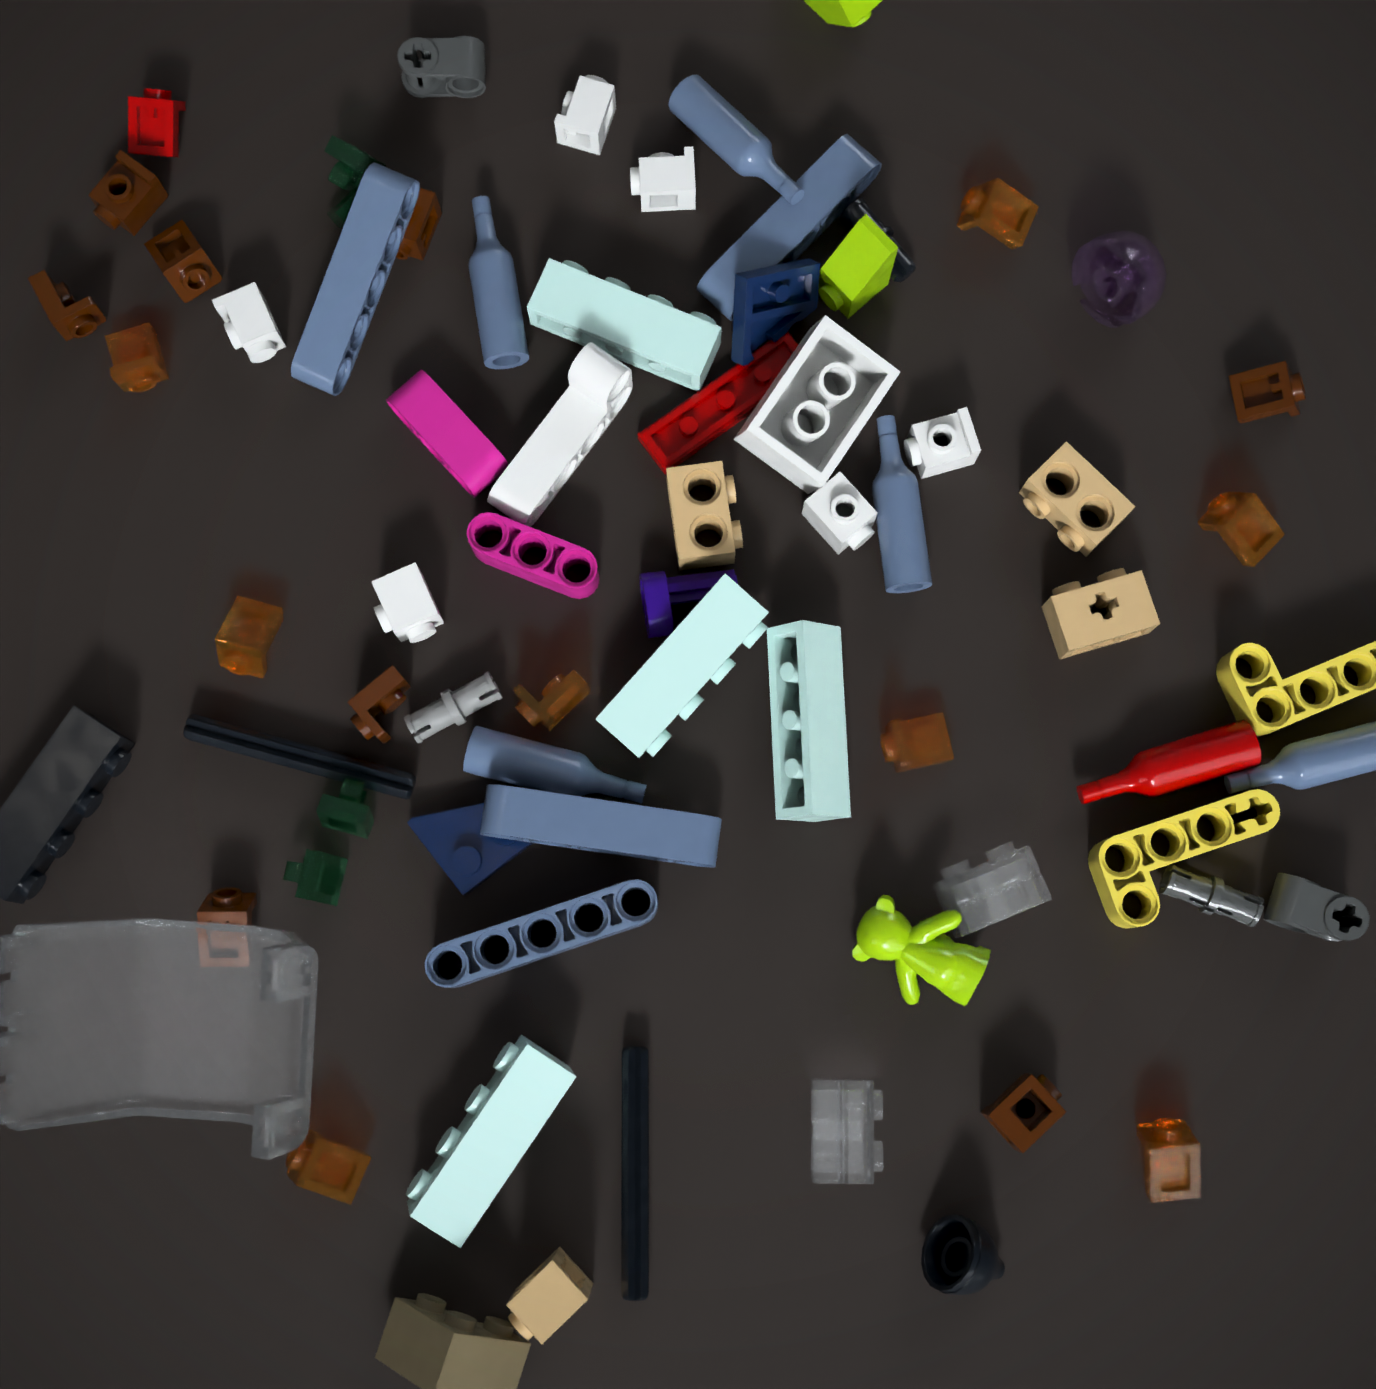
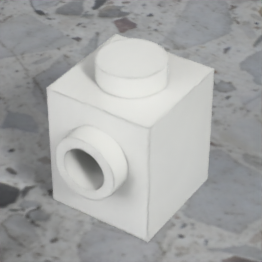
M838 472L823 487L819 488L804 501L801 514L839 555L848 546L853 550L858 549L875 533L871 527L875 522L878 512L841 472Z
M416 562L371 581L381 603L373 608L385 633L393 630L401 642L409 639L410 643H415L431 637L436 633L435 627L444 624L425 578Z

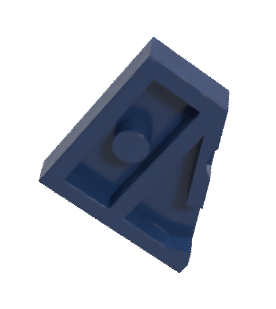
M807 258L735 273L732 361L742 366L748 365L754 360L752 352L767 339L776 342L789 331L795 322L802 321L817 309L820 275L819 262Z
M484 803L414 817L407 822L463 896H467L533 844L481 835L480 828Z

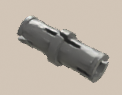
M1173 864L1167 866L1160 881V894L1195 905L1201 913L1223 915L1249 927H1254L1258 923L1264 909L1262 905L1264 899L1262 897L1225 885L1224 880L1219 877L1211 876L1206 878L1188 872Z

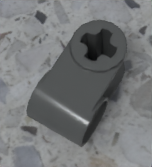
M456 36L453 38L415 37L406 40L399 47L397 58L399 67L402 69L403 87L412 96L419 98L452 96L474 98L485 92V45L478 38L472 36ZM418 49L421 50L422 58L419 59L417 54ZM418 78H422L423 86L419 85Z
M1277 873L1263 920L1281 928L1307 933L1326 941L1338 942L1341 940L1351 941L1358 939L1365 934L1369 927L1370 916L1366 906L1354 897L1321 887V885L1305 878L1286 873ZM1334 911H1340V916L1347 919L1346 927H1339V921L1332 918Z

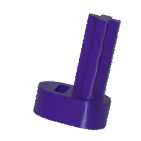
M734 569L666 578L664 571L640 574V593L648 638L671 635L673 632L671 605L700 602L724 574H727L738 584Z

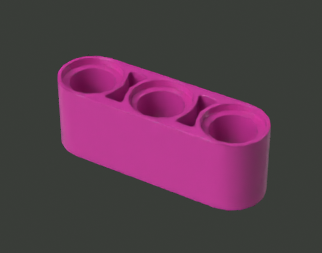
M419 370L386 399V402L399 419L472 497L476 498L500 477L508 467L509 463L500 451L423 370Z
M491 512L477 515L468 525L467 538L473 553L478 560L489 566L576 599L589 597L599 586L600 576L596 558L590 551L581 546ZM495 530L503 534L499 544L494 547L486 548L479 545L480 537L487 531ZM539 547L546 551V557L539 564L528 565L522 561L523 554L529 548ZM575 564H582L590 569V574L582 582H571L565 577L569 567Z

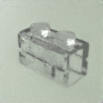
M1011 841L985 852L988 862L971 868L968 860H964L941 870L944 880L933 884L942 909L944 911L957 910L962 915V922L957 928L952 929L953 935L956 938L963 937L1052 900L1047 884L1028 845L1016 850Z
M811 1078V1181L813 1183L874 1184V1172L883 1171L882 1141H874V1120L882 1121L883 1093L882 1090H874L873 1080Z

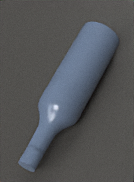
M699 75L688 76L677 85L670 96L668 105L669 110L739 175L743 177H758L765 180L791 205L801 201L805 191L776 164L772 153V144L760 130Z
M477 196L472 199L477 243L473 254L469 258L468 267L484 365L488 368L509 369L521 366L530 359L514 261L511 253L497 239L490 198L488 196Z
M881 416L876 419L878 436L880 437L881 464L872 482L874 509L878 512L876 524L885 590L888 593L897 594L920 591L931 587L933 584L919 485L915 474L905 466L901 458L895 416Z
M1376 721L1290 743L1284 746L1277 756L1267 764L1225 775V788L1229 794L1269 784H1282L1295 790H1303L1376 771Z
M475 726L471 733L463 764V771L466 773L527 789L581 797L600 793L643 803L647 788L645 784L627 781L626 779L603 773L592 764L586 755L580 752L480 726Z

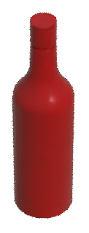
M1243 719L1143 750L1134 755L1129 764L1120 772L1077 786V794L1082 804L1125 792L1138 793L1147 797H1157L1259 765L1261 762V749L1252 726Z

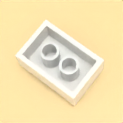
M824 315L808 330L734 440L804 492L810 494L825 485L900 374V371Z

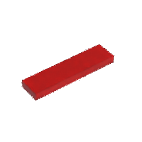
M788 332L776 342L770 340L752 353L754 360L744 366L736 364L638 433V440L662 472L666 474V468L677 467L750 415L798 344Z

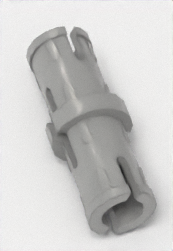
M487 671L484 675L453 692L449 688L440 693V699L410 715L404 716V720L411 734L415 733L413 736L416 742L421 743L424 739L454 723L457 726L466 723L467 716L496 700L502 699L503 696L496 682H493L492 675Z

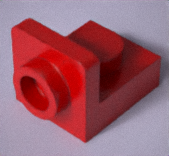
M144 88V98L128 96V153L178 157L179 110L186 111V102L172 100V91Z

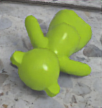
M883 894L878 898L876 906L866 911L861 918L856 930L857 943L853 947L852 956L861 962L867 961L870 958L884 961L895 960L896 974L902 998L910 1005L919 1002L921 993L917 979L918 974L927 983L938 988L954 1002L965 1006L984 974L991 950L982 946L973 947L968 944L955 943L949 936L943 934L957 928L962 922V915L957 910H946L912 927L907 918L895 910L893 898Z

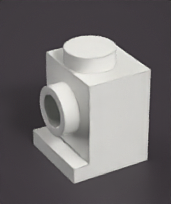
M580 75L575 91H567L561 114L557 113L554 120L557 143L600 155L616 110L615 85L609 84L606 80L596 75Z
M693 146L684 147L683 156L658 152L649 157L639 158V167H630L631 195H641V212L695 209L696 186Z
M255 282L212 300L215 309L225 322L223 325L235 350L243 347L252 363L267 361L276 354V351L286 347L266 299Z
M967 407L958 409L956 413L913 424L908 433V439L904 440V450L908 463L911 467L917 466L921 479L973 465L981 452ZM945 435L948 442L947 446H939L934 442L933 438Z

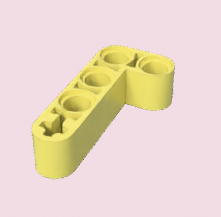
M1376 641L1283 680L1266 648L1255 643H1245L1220 659L1216 667V676L1236 720L1244 719L1248 721L1256 736H1264L1375 690ZM1237 658L1244 659L1250 664L1252 668L1251 679L1244 678L1238 673L1235 665ZM1344 666L1351 667L1357 673V686L1350 684L1345 679L1343 673ZM1302 683L1309 685L1315 692L1314 704H1309L1302 698L1300 693ZM1258 701L1265 702L1272 709L1273 718L1271 723L1265 722L1257 714L1256 707Z
M1249 790L1112 836L1095 844L1089 852L1088 864L1109 920L1116 926L1125 929L1146 926L1153 922L1159 914L1160 901L1149 871L1269 831L1277 824L1280 816L1279 804L1275 797L1264 790ZM1251 808L1256 809L1257 817L1234 824L1231 815ZM1200 816L1210 820L1214 826L1215 832L1211 841L1203 839L1197 832L1196 825ZM1155 831L1165 835L1169 841L1170 848L1165 857L1155 853L1151 846V837ZM1110 846L1120 850L1124 856L1125 863L1120 872L1113 871L1106 864L1105 853ZM1128 892L1136 895L1141 901L1142 910L1136 919L1130 918L1123 910V898Z

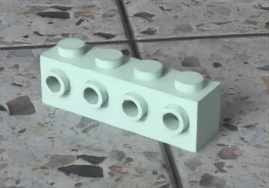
M548 259L527 305L531 325L583 346L593 342L620 361L697 392L701 390L721 344L722 327L716 325V322L708 315L696 311L688 314L673 308L672 303L661 296L650 294L648 297L631 291L627 284L616 278L607 277L605 280L588 274V271L580 264L569 260H564L563 263H560L553 259Z
M724 574L596 717V720L638 758L645 751L654 757L671 738L672 735L666 728L677 715L686 721L703 702L704 699L698 694L701 688L710 679L718 685L736 665L730 658L734 651L742 643L750 649L768 629L762 620L769 612L727 574Z
M806 620L770 627L767 629L776 820L818 822L851 817L841 627Z
M522 1034L515 1044L508 1042L500 1051L493 1064V1068L497 1071L486 1087L479 1084L475 1088L464 1107V1110L468 1112L457 1129L451 1126L444 1133L435 1149V1153L439 1156L428 1172L421 1169L416 1174L406 1192V1196L409 1197L407 1205L410 1217L459 1248L462 1247L577 1077L567 1064Z

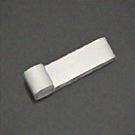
M593 342L584 346L576 356L568 372L569 387L504 470L488 495L487 502L514 521L531 527L538 520L622 409L632 392L631 369Z

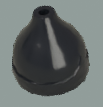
M946 1215L935 1222L926 1235L922 1247L921 1265L925 1279L936 1290L948 1295L974 1294L987 1287L990 1281L1000 1279L1003 1276L1005 1264L998 1256L995 1241L987 1230L975 1221L962 1215Z

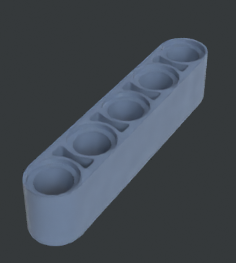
M849 134L841 136L796 181L805 191L801 201L791 205L781 196L708 269L699 281L696 290L725 317L733 321L735 273L795 261L872 183L879 173L882 163Z
M378 163L370 164L364 172L291 365V376L294 379L333 396L339 395L346 386L416 206L420 191L418 180Z
M489 784L486 788L480 834L501 839L715 868L722 819L697 813Z
M638 879L628 880L441 943L432 948L427 954L425 972L429 980L437 986L444 988L461 987L642 926L650 922L656 915L659 906L658 897L653 887L646 881ZM638 889L648 894L651 903L646 913L634 917L624 911L622 903L628 892ZM587 905L598 906L603 912V923L594 932H584L577 925L578 912ZM540 921H550L556 928V939L547 948H538L531 940V930ZM495 936L504 937L509 944L508 957L499 964L489 962L484 951L486 943ZM448 952L457 953L462 960L461 972L452 980L443 978L438 970L440 958Z

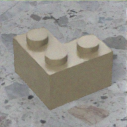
M418 1293L416 1300L395 1297L375 1355L377 1360L421 1389H517L531 1343L514 1334V1326L510 1322L492 1316H486L484 1323L477 1322L475 1318L467 1314L445 1310L446 1301L425 1293Z

